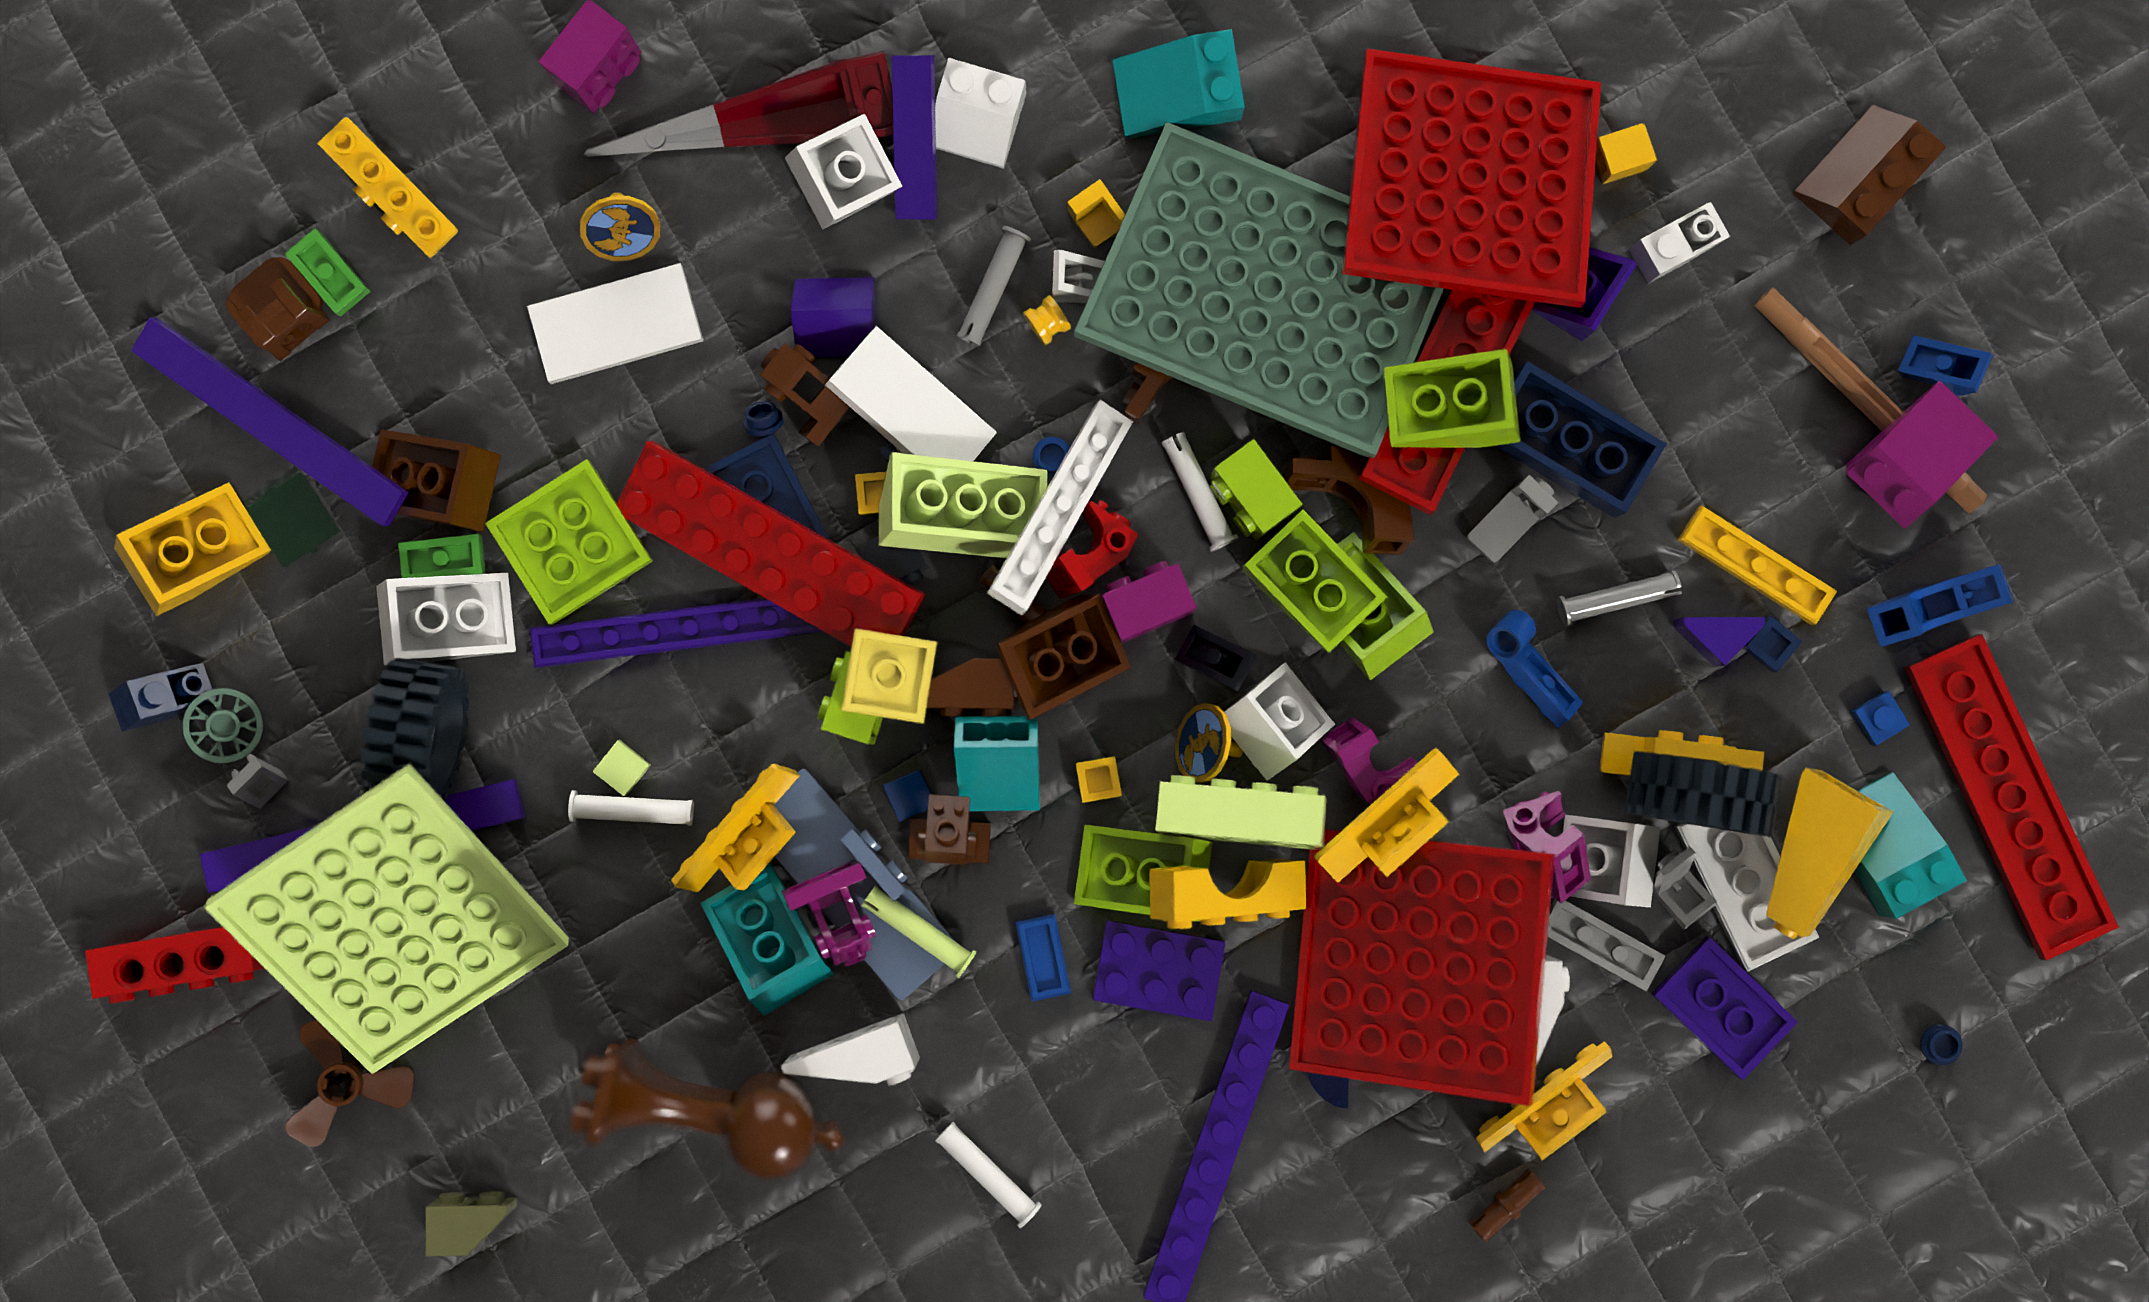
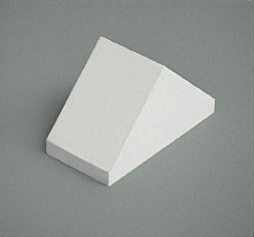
M1055 250L1053 299L1056 302L1087 303L1105 261L1063 250Z

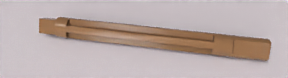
M1773 287L1754 305L1785 335L1784 337L1881 431L1903 413L1806 317H1803ZM1966 472L1945 492L1968 514L1982 505L1987 497V494L1972 481V478Z

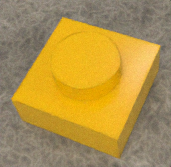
M886 472L855 475L858 512L860 516L879 514V504Z
M1115 756L1076 763L1082 803L1122 796Z

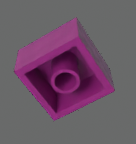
M587 0L538 62L556 86L594 114L599 106L604 107L611 101L615 94L614 87L623 76H629L636 69L640 61L639 55L642 52L627 27L593 1Z
M1165 560L1144 569V577L1131 582L1129 576L1106 585L1107 593L1103 594L1102 598L1121 643L1191 615L1197 609L1178 563L1169 567Z

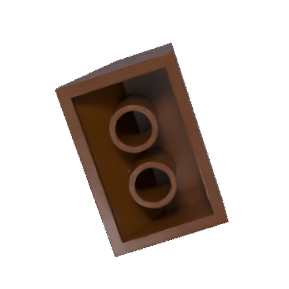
M1872 105L1792 193L1848 244L1852 245L1865 237L1946 149V146L1917 120Z

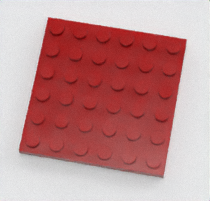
M1367 48L1363 61L1342 274L1581 308L1586 298L1601 82Z
M1325 829L1324 846L1341 831ZM1428 840L1388 877L1367 856L1337 883L1315 859L1316 853L1320 850L1309 849L1306 909H1304L1289 1069L1518 1105H1532L1555 854Z

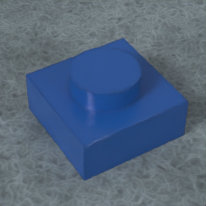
M1883 691L1850 711L1871 746L1879 745L1910 726L1890 691Z

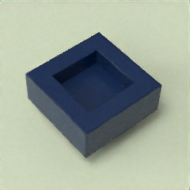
M1768 616L1765 618V626L1743 649L1769 671L1775 673L1780 670L1802 641L1774 617Z

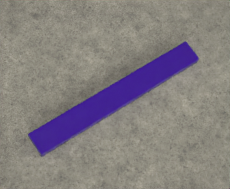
M153 317L148 319L131 350L134 354L381 526H389L407 497L408 491L160 319Z
M766 598L530 628L535 668L824 632Z
M517 779L449 794L444 801L470 831L525 818ZM315 827L201 853L200 858L208 893L221 891Z

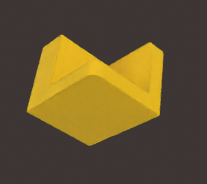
M1642 123L1597 139L1595 164L1602 185L1646 171L1657 161L1646 126Z
M1100 179L1067 202V212L1094 248L1099 247L1116 235L1125 217V213Z

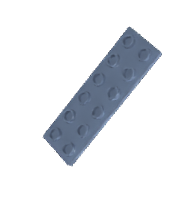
M801 769L798 772L800 775L798 779L775 804V807L796 832L775 857L797 883H801L854 859L861 863L866 879L849 885L848 889L859 917L867 914L876 934V937L871 938L872 950L866 952L867 957L864 960L898 1000L902 1001L945 963L861 906L874 886H879L893 901L897 900L951 939L953 937L904 882L908 879V876L894 860L888 863L878 852L882 846L867 829L861 832L807 769ZM843 901L821 910L836 928L851 922Z

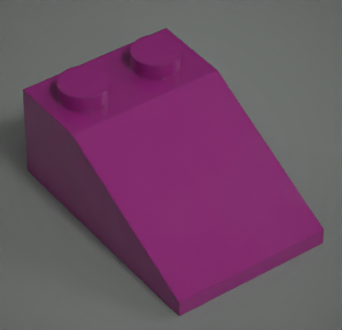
M1939 379L1847 463L1846 473L1894 520L1906 529L1935 504L1999 436Z

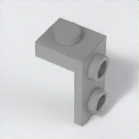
M1530 475L1524 477L1467 534V539L1490 562H1498L1539 518L1547 515L1559 503L1552 497L1554 490L1540 477L1535 479Z
M1688 847L1682 853L1674 850L1659 862L1660 870L1654 876L1656 880L1652 895L1683 929H1686L1712 909L1717 902L1689 871L1696 854L1691 847Z

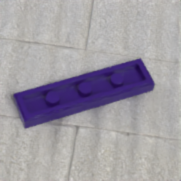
M892 55L894 171L902 184V187L895 191V219L934 220L937 219L934 55Z

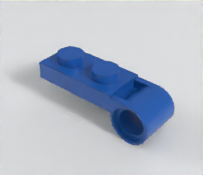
M1511 610L1490 630L1486 638L1487 646L1491 653L1505 667L1504 669L1511 676L1513 682L1522 688L1535 702L1540 712L1559 728L1571 719L1583 701L1529 643L1536 632L1535 622L1531 616L1521 610Z

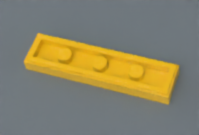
M1703 506L1697 508L1678 538V541L1810 625L1818 623L1837 592L1832 587Z

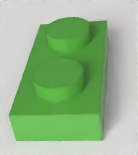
M316 228L285 253L333 312L340 317L371 292L324 235Z
M480 534L398 543L402 578L486 574L483 541Z

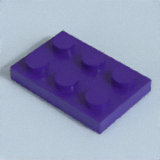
M1107 920L1093 1000L1212 1022L1226 942Z
M1707 936L1651 993L1655 999L1741 1080H1744L1798 1023L1715 941Z

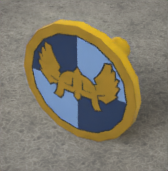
M616 192L611 194L610 197L597 200L585 210L580 219V237L586 248L598 257L611 261H629L644 256L654 248L660 238V220L655 210L643 200L624 196L622 193Z
M1209 703L1194 706L1185 715L1178 728L1175 741V759L1182 775L1194 777L1196 783L1211 781L1221 772L1228 756L1239 758L1243 754V750L1239 745L1231 740V727L1227 715L1219 706Z

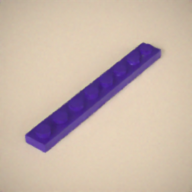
M1253 990L1249 992L1143 1293L1145 1299L1154 1302L1186 1301L1289 1008V1004Z

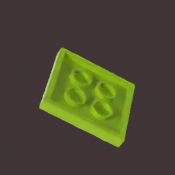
M588 459L485 523L550 625L557 623L653 562L643 543L620 511L617 502Z

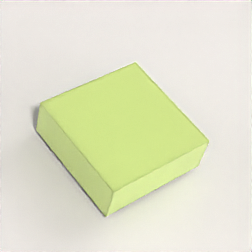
M617 740L593 770V773L621 795L627 796L651 764L621 740Z

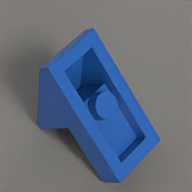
M1913 335L1898 372L1903 378L1933 385L1940 379L1956 396H1962L1978 391L1991 361L1992 354L1986 351Z

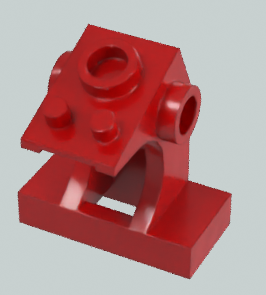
M1099 500L1098 504L1093 501L1088 502L1081 513L1092 532L1089 550L1083 555L1075 554L1073 549L1059 553L1045 577L1059 599L1082 592L1095 583L1094 580L1126 559L1139 535L1130 528L1131 523L1124 516L1116 512L1108 513L1105 511L1108 504L1102 500Z

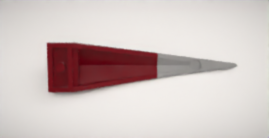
M880 51L853 58L840 59L588 148L584 155L592 157L683 149L805 143L863 114L866 115L877 138L893 135V92L885 52Z

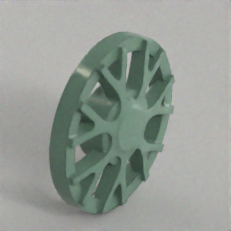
M214 688L201 693L189 704L183 718V734L188 746L201 758L215 763L234 762L247 756L257 746L263 731L262 715L257 704L245 693L232 688ZM219 695V699L216 701L212 696ZM223 695L236 697L232 710L221 709ZM207 698L217 709L209 716L197 706ZM240 699L246 702L243 705H239ZM250 706L255 717L240 722L236 713ZM194 709L199 713V715H192ZM190 719L206 720V730L190 732ZM256 721V728L249 724ZM240 727L255 732L250 743L237 737ZM198 735L199 738L194 742L192 736ZM207 735L216 741L208 753L198 747V744ZM233 740L237 753L224 756L221 742ZM239 744H243L247 747L240 751ZM218 749L220 756L213 755V752Z

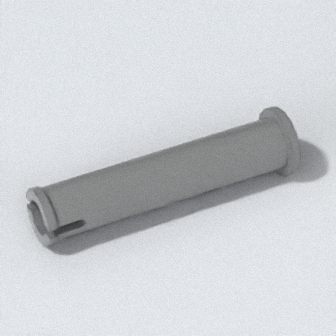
M1002 226L1001 228L1004 234L963 325L956 335L963 341L968 343L971 341L973 345L978 347L981 345V340L1025 243L1029 244L1031 238L1026 234L1008 226Z
M1671 571L1667 574L1567 599L1564 596L1557 597V610L1563 626L1568 627L1571 626L1572 621L1672 596H1680L1682 593L1680 589L1681 582L1678 574L1675 571Z

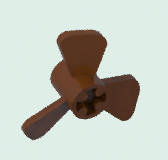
M317 1019L304 1024L300 1028V1040L325 1071L320 1075L317 1083L319 1096L287 1120L285 1129L289 1136L306 1146H319L328 1135L338 1106L350 1103L358 1095L396 1109L403 1108L410 1102L415 1080L414 1071L410 1067L403 1065L378 1070L373 1074L370 1072L364 1073L357 1063L344 1060L341 1043ZM349 1072V1076L354 1078L351 1081L352 1085L347 1088L346 1094H339L340 1087L338 1084L331 1085L332 1076L337 1077L341 1073L346 1074Z

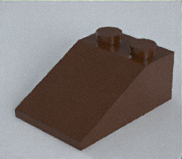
M381 429L372 467L409 492L397 514L483 532L501 454L470 444Z
M1101 594L1078 595L1044 612L996 644L1028 720L1131 668Z

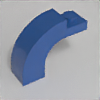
M1999 563L1898 595L1867 608L1879 645L1883 647L1922 635L1924 632L1940 625L2013 603L2014 600L2002 566Z

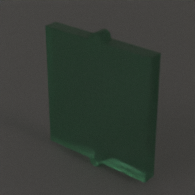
M303 473L297 474L278 488L271 487L269 494L246 508L253 522L283 567L289 566L308 552L315 553L317 546L340 532L339 527Z

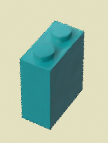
M1026 716L955 717L954 753L958 796L970 797L969 811L1040 810L1038 716L1031 720H1028Z

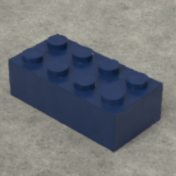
M1527 361L1514 375L1520 442L1495 445L1494 447L1610 516L1616 518L1625 514L1667 444Z

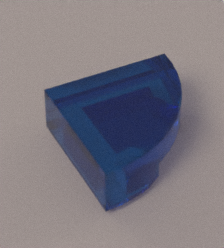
M1308 1072L1309 1080L1319 1096L1334 1106L1348 1108L1349 1078Z

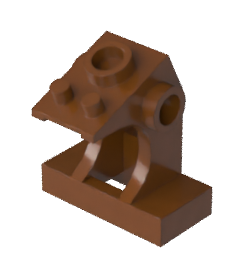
M784 343L780 350L773 348L761 363V367L764 370L760 376L766 382L763 389L781 403L787 397L810 416L798 433L818 447L850 406L825 386L830 378L812 365L816 358L799 344L792 349ZM806 372L823 385L810 404L792 390Z
M929 795L927 819L912 818L910 822L908 859L925 860L927 863L966 865L968 862L989 863L991 823L969 822L970 797Z

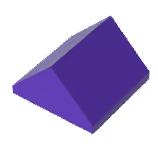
M1589 247L1586 298L1582 307L1577 308L1535 302L1532 310L1582 342L1595 332L1637 263L1633 259Z
M875 278L795 279L791 305L795 346L799 344L815 358H849L875 328Z

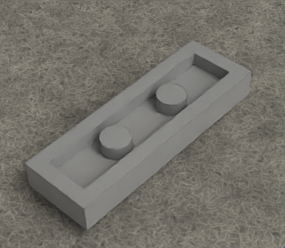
M1554 899L1550 906L1548 938L1644 991L1648 990L1665 955L1567 901L1559 903Z

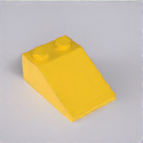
M229 482L117 534L114 549L156 617L197 597L271 552V549Z

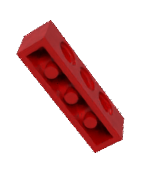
M224 927L85 951L92 999L108 996L109 1004L134 1000V992L148 990L149 997L174 993V985L188 983L189 990L215 986L214 978L228 976L229 983L255 979L254 971L265 969ZM215 946L220 948L224 955V961L221 966H217L212 960V951ZM175 953L183 959L184 966L181 973H178L172 966V958ZM135 960L140 962L143 967V976L140 980L134 976L132 971Z

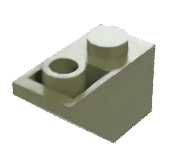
M500 1191L481 1193L480 1198H464V1193L462 1192L439 1194V1199L426 1206V1256H467L517 1207V1198H505V1193Z

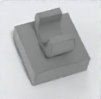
M249 754L246 757L249 763L241 771L234 769L231 772L233 779L226 786L234 796L261 809L288 779L278 768Z

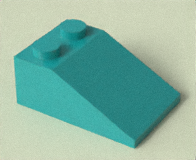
M1232 29L1191 35L1112 60L1125 139L1162 133L1166 122L1183 129L1240 121L1242 119L1245 105Z
M1894 772L1857 790L1894 811L1854 870L1879 916L1897 919L1967 881L1945 840Z
M770 862L745 891L735 889L733 885H730L700 903L748 1000L763 1016L834 975L827 960L822 958L814 936L798 908L792 911L788 908L781 892L786 888Z

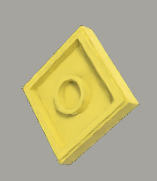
M855 629L841 710L924 724L937 642Z

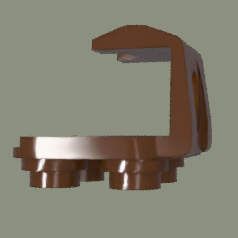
M273 257L262 263L231 290L226 302L228 312L259 348L269 351L280 362L317 329H321L331 320L323 311L322 297L294 264L284 257Z

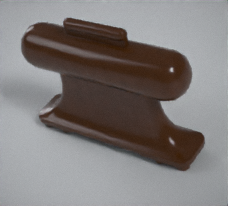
M631 1038L625 1040L623 1045L615 1043L608 1045L604 1057L594 1055L591 1058L588 1057L581 1085L597 1088L594 1101L580 1100V1103L576 1104L570 1126V1131L587 1134L586 1144L599 1145L606 1136L616 1130L641 1124H668L726 1137V1144L731 1158L744 1172L760 1179H779L794 1173L808 1160L815 1142L822 1143L826 1149L831 1151L838 1150L844 1143L842 1130L836 1121L815 1122L808 1093L794 1077L782 1072H763L750 1077L737 1092L680 1080L656 1068L643 1055L639 1041Z

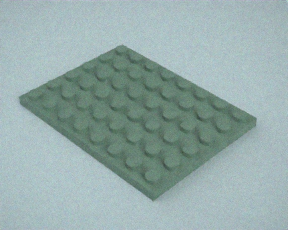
M1166 122L1076 326L1074 337L1367 458H1375L1389 425L1384 367L1414 363L1443 288L1342 274L1350 196Z

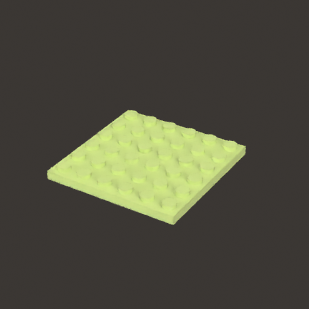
M410 764L210 897L205 905V909L371 1074L377 1072L566 948L569 937Z

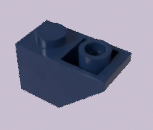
M203 663L128 680L110 692L109 697L123 732L158 723L185 713L189 704L198 695L212 689L205 667ZM207 698L197 706L201 707L212 702Z

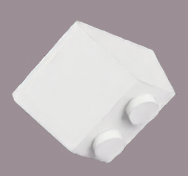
M948 58L935 104L936 149L1004 169L1026 97V81Z
M865 114L795 147L785 157L822 229L859 212L902 187Z
M1286 663L1279 666L1224 711L1231 727V737L1267 781L1296 761L1335 725Z
M1565 815L1563 832L1573 825L1584 834L1591 880L1572 894L1571 897L1628 906L1651 907L1660 827Z

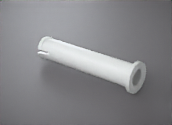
M1181 432L1175 435L1176 438L1170 437L1163 441L1162 446L1165 447L1212 545L1209 547V550L1212 552L1236 541L1239 537L1237 534H1232L1187 441L1186 434Z
M572 790L569 798L568 817L570 822H575L579 818L687 824L692 826L694 801L578 795V791Z
M954 1122L935 1140L1018 1221L1017 1226L1019 1228H1022L1042 1206L1040 1202L1035 1204Z

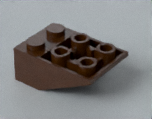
M971 659L931 679L927 709H940V716L966 717V709L981 710V716H1006L1007 710H1015V689L1002 659Z

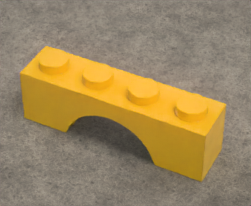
M1288 858L1248 860L1245 872L1239 883L1225 894L1216 888L1208 869L1187 866L1150 869V919L1167 921V928H1191L1192 921L1201 920L1202 925L1225 924V917H1233V920L1238 922L1258 921V914L1266 913V918L1290 917L1291 910L1306 909L1305 860Z

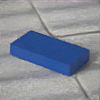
M1055 914L1016 921L1031 1001L1071 994Z

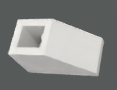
M1709 202L1640 239L1629 251L1647 284L1728 239L1730 235L1714 206Z

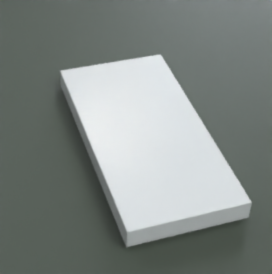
M681 263L527 306L547 380L550 384L704 341Z
M877 326L825 384L903 454L974 461L997 433Z
M1684 823L1674 825L1684 849L1686 850L1688 847H1691L1696 852L1692 862L1693 868L1702 886L1717 901L1713 909L1741 967L1746 972L1819 938L1815 929L1811 936L1801 937L1797 935L1795 939H1792L1773 927L1776 921L1766 916L1780 861V855L1771 837Z

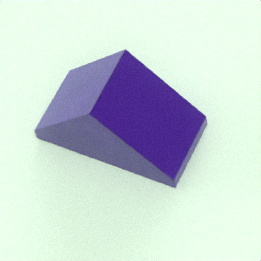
M1683 617L1674 619V628L1713 667L1725 666L1765 626V617Z

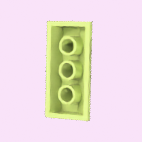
M892 452L879 504V546L1007 558L1048 487L1047 470Z
M1172 775L1171 782L1160 781L1155 831L1164 835L1201 840L1321 850L1325 844L1326 797L1318 795V788L1293 786V793L1276 792L1277 785L1270 783L1254 782L1252 783V789L1236 788V781L1212 779L1211 786L1196 785L1194 777Z

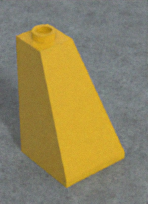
M1805 768L1799 781L1766 916L1776 921L1773 927L1792 939H1795L1797 935L1801 937L1811 936L1894 811L1822 770Z

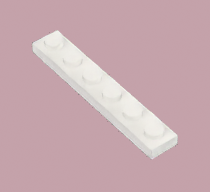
M1099 400L1094 405L987 593L1020 615L1027 611L1132 425V420L1102 400Z

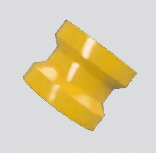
M1050 295L1043 299L1042 305L1038 308H1029L1023 312L1029 326L1044 346L1052 341V336L1056 333H1065L1071 329L1065 314Z

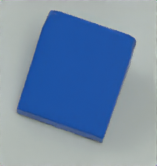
M921 769L883 785L899 822L928 810L929 795L932 794Z

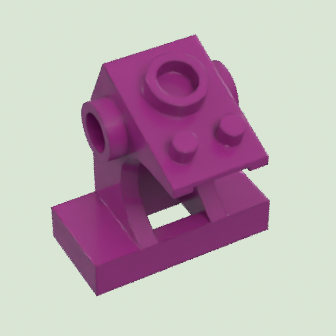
M1353 717L1319 739L1326 751L1333 756L1356 794L1370 804L1374 803L1418 763L1410 756L1394 768L1382 771L1375 770L1370 761V750L1379 741L1369 727Z
M1559 791L1551 794L1542 792L1539 798L1519 802L1513 807L1503 810L1507 834L1513 849L1555 854L1551 896L1559 903H1562L1591 880L1585 837L1573 825L1558 837H1553L1546 833L1550 827L1565 816L1562 808V795Z
M857 859L781 891L790 911L809 904L821 933L814 937L823 959L831 956L835 966L842 962L844 966H851L864 960L867 957L866 952L872 950L871 938L876 937L868 915L865 914L859 917L848 889L849 885L866 879L861 863ZM843 901L851 922L830 931L821 910Z

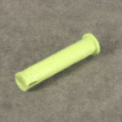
M877 885L874 886L861 905L957 972L955 976L958 978L977 953L974 949L972 952L968 951L897 900L893 901Z

